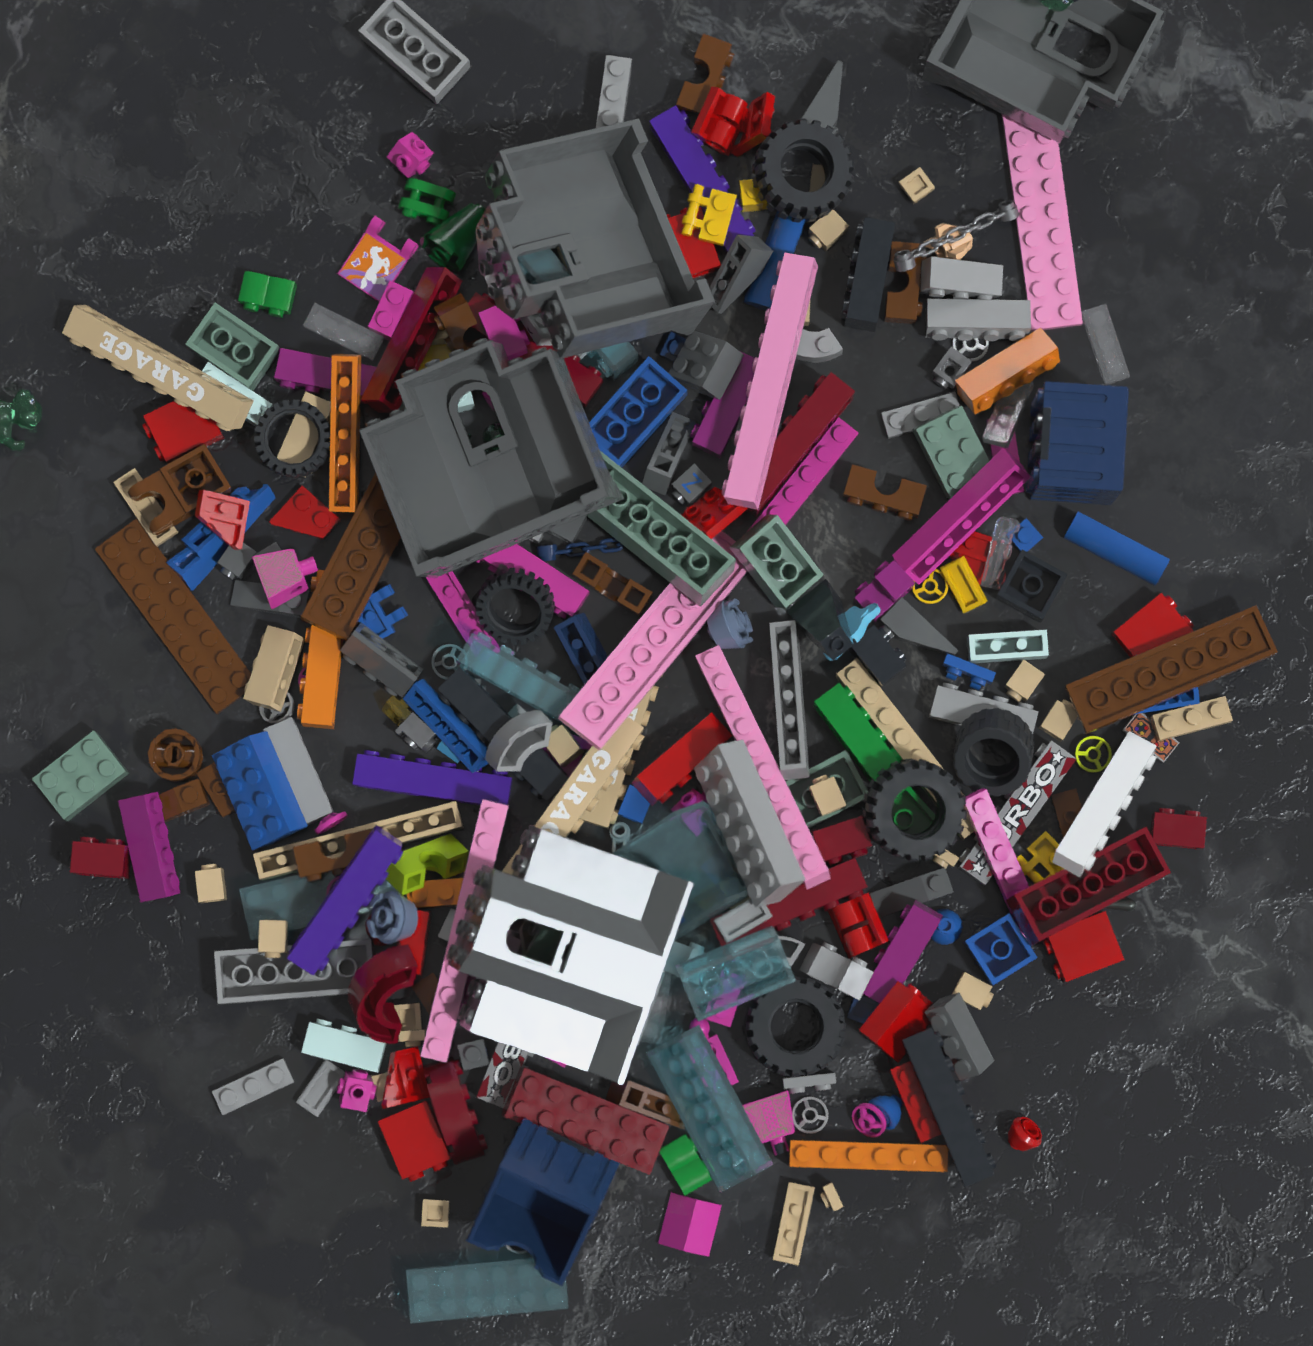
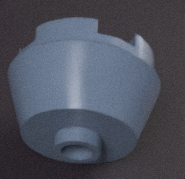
M737 599L723 600L707 619L709 636L721 649L744 648L746 644L753 642L752 637H749V633L753 631L750 619L746 611L742 613L737 607L739 605V600Z
M389 891L385 894L379 893L372 899L369 906H373L371 920L367 919V927L373 938H378L385 944H391L408 938L414 933L418 922V912L412 901L394 891Z

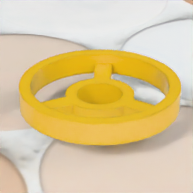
M935 569L929 575V578L923 582L921 588L915 590L914 584L912 591L919 601L925 604H935L940 602L947 594L948 583L942 572ZM934 572L939 573L945 581L944 593L937 589L938 584L933 579ZM927 582L934 583L935 589L933 591L926 590L925 584ZM921 592L929 595L936 593L941 597L934 601H926L919 597L918 594Z

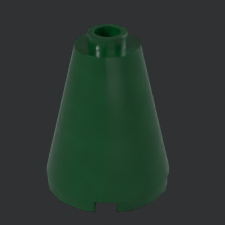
M470 203L425 233L420 239L423 250L427 246L431 251L428 255L431 260L439 267H446L451 272L454 269L455 274H458L477 243L476 226L486 209L480 204Z

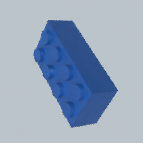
M649 356L589 422L600 451L621 468L687 396V389Z
M267 731L249 735L212 755L252 851L270 846L308 826Z

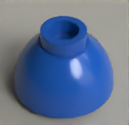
M950 909L936 910V912L943 916L931 939L941 945L955 942L962 933L963 925L961 918Z
M877 1096L868 1102L876 1106L883 1113L886 1119V1129L892 1130L897 1126L901 1117V1108L903 1107V1103L898 1096ZM868 1109L869 1114H871L877 1122L881 1123L877 1114L872 1110Z

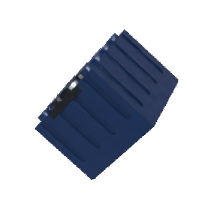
M1045 381L1042 389L1038 388V392L1033 401H1031L1030 416L1035 417L1034 423L1032 422V426L1029 429V442H1033V446L1030 452H1028L1027 467L1032 468L1031 474H1029L1030 478L1026 481V493H1030V500L1098 505L1113 504L1123 491L1128 387Z
M524 1118L495 1175L466 1241L486 1251H498L506 1245L521 1247L531 1254L535 1262L534 1269L538 1270L541 1277L563 1286L620 1163L612 1159L610 1160L602 1154Z

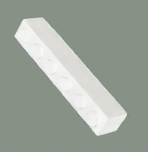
M1130 731L1128 732L1057 848L1053 863L1078 877L1082 875L1085 869L1087 871L1091 869L1096 860V857L1093 856L1097 849L1102 851L1109 838L1106 836V833L1109 829L1114 831L1121 818L1118 816L1120 810L1126 811L1133 797L1130 794L1132 790L1138 791L1145 779L1142 776L1145 769L1150 771L1157 759L1153 755L1156 745Z

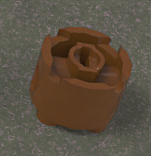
M175 728L164 730L152 740L148 750V758L154 772L163 779L175 783L184 782L197 775L196 773L200 770L203 762V751L196 738L184 730Z

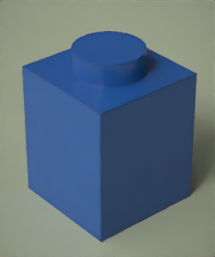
M629 785L618 815L642 825L650 803L634 786Z

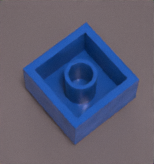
M1010 913L963 941L990 986L995 985L1037 958Z

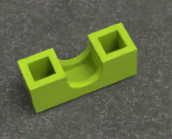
M450 833L403 851L398 862L395 865L391 863L387 868L386 872L389 874L386 880L401 895H405L424 887L426 870L438 872L444 879L465 872L469 851Z

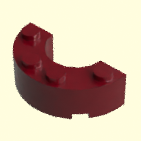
M409 945L390 946L385 951L373 956L356 970L348 988L350 1007L361 1031L367 1033L369 1038L375 1041L390 1044L398 1042L402 1022L394 1004L386 1002V1000L399 989L413 986L418 965Z
M453 1056L448 1057L447 1062L436 1061L424 1065L425 1078L427 1077L429 1083L427 1087L446 1145L450 1148V1156L454 1164L458 1165L485 1156L484 1150L488 1149L484 1134L478 1135L475 1125L479 1123L474 1109L469 1110L466 1100L470 1099L466 1084H461L459 1075L464 1073L459 1059L454 1060Z

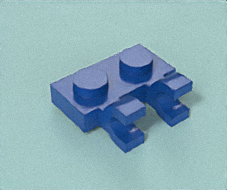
M391 584L372 593L358 621L359 623L362 622L383 639L396 632L392 624L408 616L404 607L397 609L389 615H386L379 602L395 593Z
M948 653L942 665L947 667L945 678L955 681L957 676L961 677V674L970 676V687L978 691L986 683L991 685L996 672Z

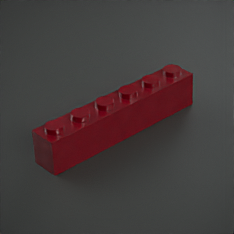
M426 267L361 398L362 401L378 413H391L400 408L403 399L395 381L401 379V374L412 369L419 370L439 330L434 320V317L438 316L434 307L454 297L462 283V280L446 267Z
M476 292L468 302V305L477 324L469 327V329L480 336L482 335L484 339L487 338L489 341L480 320L479 312L496 306L494 305L495 301L486 293H483L481 296ZM519 321L516 322L519 331L525 330L530 344L526 345L528 353L514 359L522 357L525 360L530 358L533 351L546 347L547 350H554L552 346H537L525 326ZM576 355L566 357L564 361L581 404L586 408L603 384V379L600 377L601 372L590 365L586 368L580 364L579 361L581 359Z

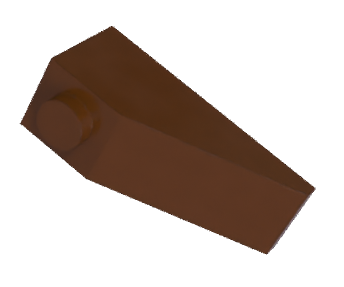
M199 779L159 794L165 822L210 805L204 786Z
M624 1079L623 1084L612 1081L605 1099L681 1129L685 1128L693 1106Z

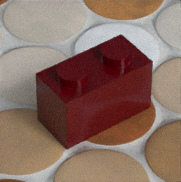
M1159 808V812L1152 814L1150 834L1157 846L1204 849L1207 817H1201V812L1185 811V815L1174 814V809Z

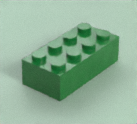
M838 683L815 700L813 707L844 749L847 750L870 782L872 779L875 781L879 777L877 773L882 768L886 770L890 768V763L895 761L901 762L902 758L894 748L889 749L884 743L887 738L880 728L876 727L874 729L869 723L871 717L863 706L858 708L853 702L855 695L847 685L842 687Z

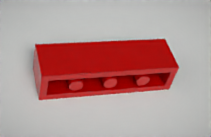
M711 712L633 780L632 784L651 806L658 801L663 804L673 795L671 790L677 785L682 788L692 779L690 773L694 771V767L716 746L727 743L732 734Z

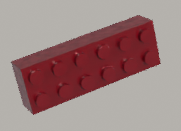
M832 372L827 377L822 375L813 386L815 388L811 397L805 395L797 406V414L794 417L790 414L782 423V428L780 429L782 432L778 437L776 436L759 509H747L755 518L853 400L855 391Z
M1147 827L1102 849V851L1094 853L1093 856L1096 857L1093 866L1089 871L1085 869L1080 877L1063 869L1006 900L1030 947L1171 873Z
M851 859L828 869L831 879L808 890L802 882L780 902L766 905L773 917L729 943L725 941L714 922L715 919L726 913L711 918L710 923L721 949L727 948L728 952L742 947V941L751 938L752 942L766 937L767 930L775 928L776 932L790 927L792 925L791 920L799 917L802 922L815 916V910L823 907L824 911H828L840 905L838 900L847 897L848 901L864 895L863 890L867 888V884L856 859Z
M520 1066L501 1113L502 1116L522 1123L523 1119L526 1118L532 1121V1123L545 1127L604 1155L606 1158L649 1175L669 1128L667 1124L523 1066Z

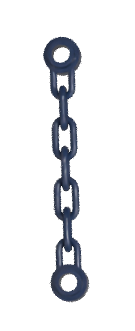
M615 538L601 540L599 545L589 546L586 542L568 544L563 550H557V544L537 546L536 550L537 557H540L542 561L556 560L555 555L565 553L568 557L584 556L586 552L589 553L590 550L599 549L603 553L618 552L623 549L624 545L618 541L616 546L620 547L604 549L607 547L604 543L618 541ZM585 546L582 547V551L585 552L571 554V552H573V549L569 548Z

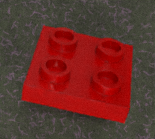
M712 86L691 133L720 154L729 156L749 109L746 108L747 102L737 96L724 92L718 87Z
M714 487L707 491L695 504L689 506L681 515L710 539H713L748 508L728 504L724 495H722V490Z
M869 893L828 910L848 959L889 941Z

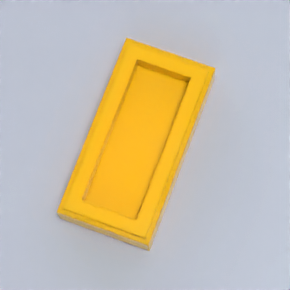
M964 556L940 567L963 614L988 601Z

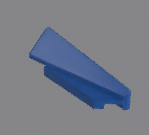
M263 484L261 489L254 490L240 487L229 495L250 501L245 532L275 499L273 491L267 484ZM200 522L182 539L187 548L166 562L192 591L218 564L217 562L229 547L225 541L203 522Z

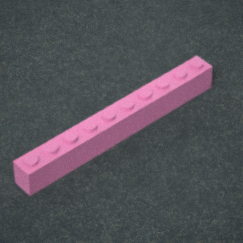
M784 252L783 260L778 262L776 274L779 277L777 285H773L770 298L773 301L771 309H767L764 322L767 325L765 333H761L759 337L758 347L761 349L759 357H755L753 362V381L749 382L747 386L746 396L749 398L747 406H743L741 410L740 421H742L741 430H737L735 434L734 445L736 450L735 454L729 458L728 470H730L728 480H724L722 495H724L728 504L759 509L818 270L814 257Z
M717 645L696 655L700 670L734 740H744L806 879L803 882L806 889L808 890L831 879L828 868L720 646Z
M486 799L482 800L421 1057L447 1062L468 974L448 965L447 953L452 944L455 945L458 937L456 928L460 919L464 920L467 911L465 909V902L469 894L472 895L476 885L473 884L477 870H481L483 865L494 868L509 807L507 804Z

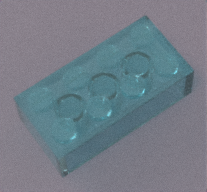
M773 925L675 965L698 1021L796 981Z

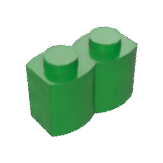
M245 271L238 301L245 310L258 312V309L268 310L269 315L283 318V314L290 315L297 284L291 280Z
M686 1134L663 1146L659 1151L685 1196L711 1181L710 1174L713 1173L706 1159L701 1161L696 1152L700 1148L693 1136L688 1138Z

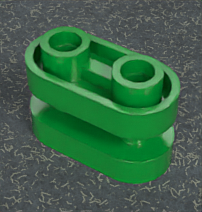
M407 178L404 189L411 192L409 198L401 197L398 206L402 210L401 214L416 219L417 216L426 218L427 223L435 226L448 219L450 212L443 208L445 203L453 204L456 193L428 182ZM420 196L435 200L434 205L420 202Z

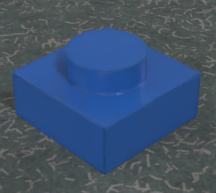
M1027 518L1006 535L1020 552L1022 549L1028 552L1043 539L1042 535Z

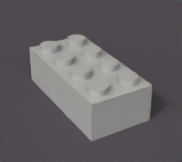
M386 0L359 30L360 37L436 105L470 68V62L467 57L401 0Z

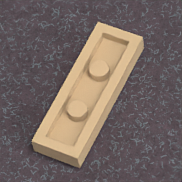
M134 468L113 483L154 544L158 547L179 532L173 526L159 535L151 533L149 529L151 521L160 515L163 509L155 497H147L140 501H134L128 495L130 487L143 480Z
M1226 696L1155 714L1150 717L1158 742L1233 721Z
M792 1182L788 1183L773 1260L799 1265L815 1187Z

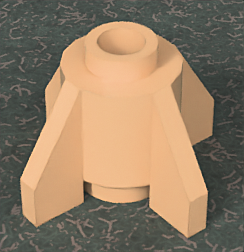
M942 223L935 227L936 237L933 238L938 239L945 236L947 231L957 226ZM955 231L950 235L956 238L962 234L958 233V231ZM967 233L963 239L955 243H946L940 246L935 252L939 258L961 260L967 251L972 248L973 238L971 233ZM928 244V245L925 246V247L930 248V249H933V248H934V247H931V244Z

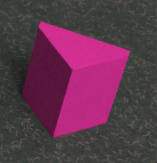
M671 1192L658 1244L709 1257L722 1205Z

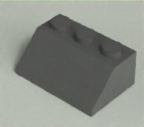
M362 622L340 650L344 653L343 658L352 665L357 663L365 669L363 673L374 681L377 679L385 684L384 689L395 697L397 695L403 697L423 671V668Z

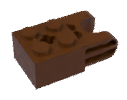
M203 444L131 486L128 495L134 501H140L147 497H156L161 500L165 508L160 515L151 521L149 527L153 535H159L195 515L199 490H207L229 496L231 486L208 448ZM195 478L196 481L199 479V485H191V479Z

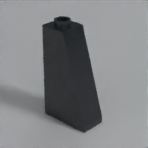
M827 579L786 610L792 621H796L797 628L833 661L854 645L841 599Z

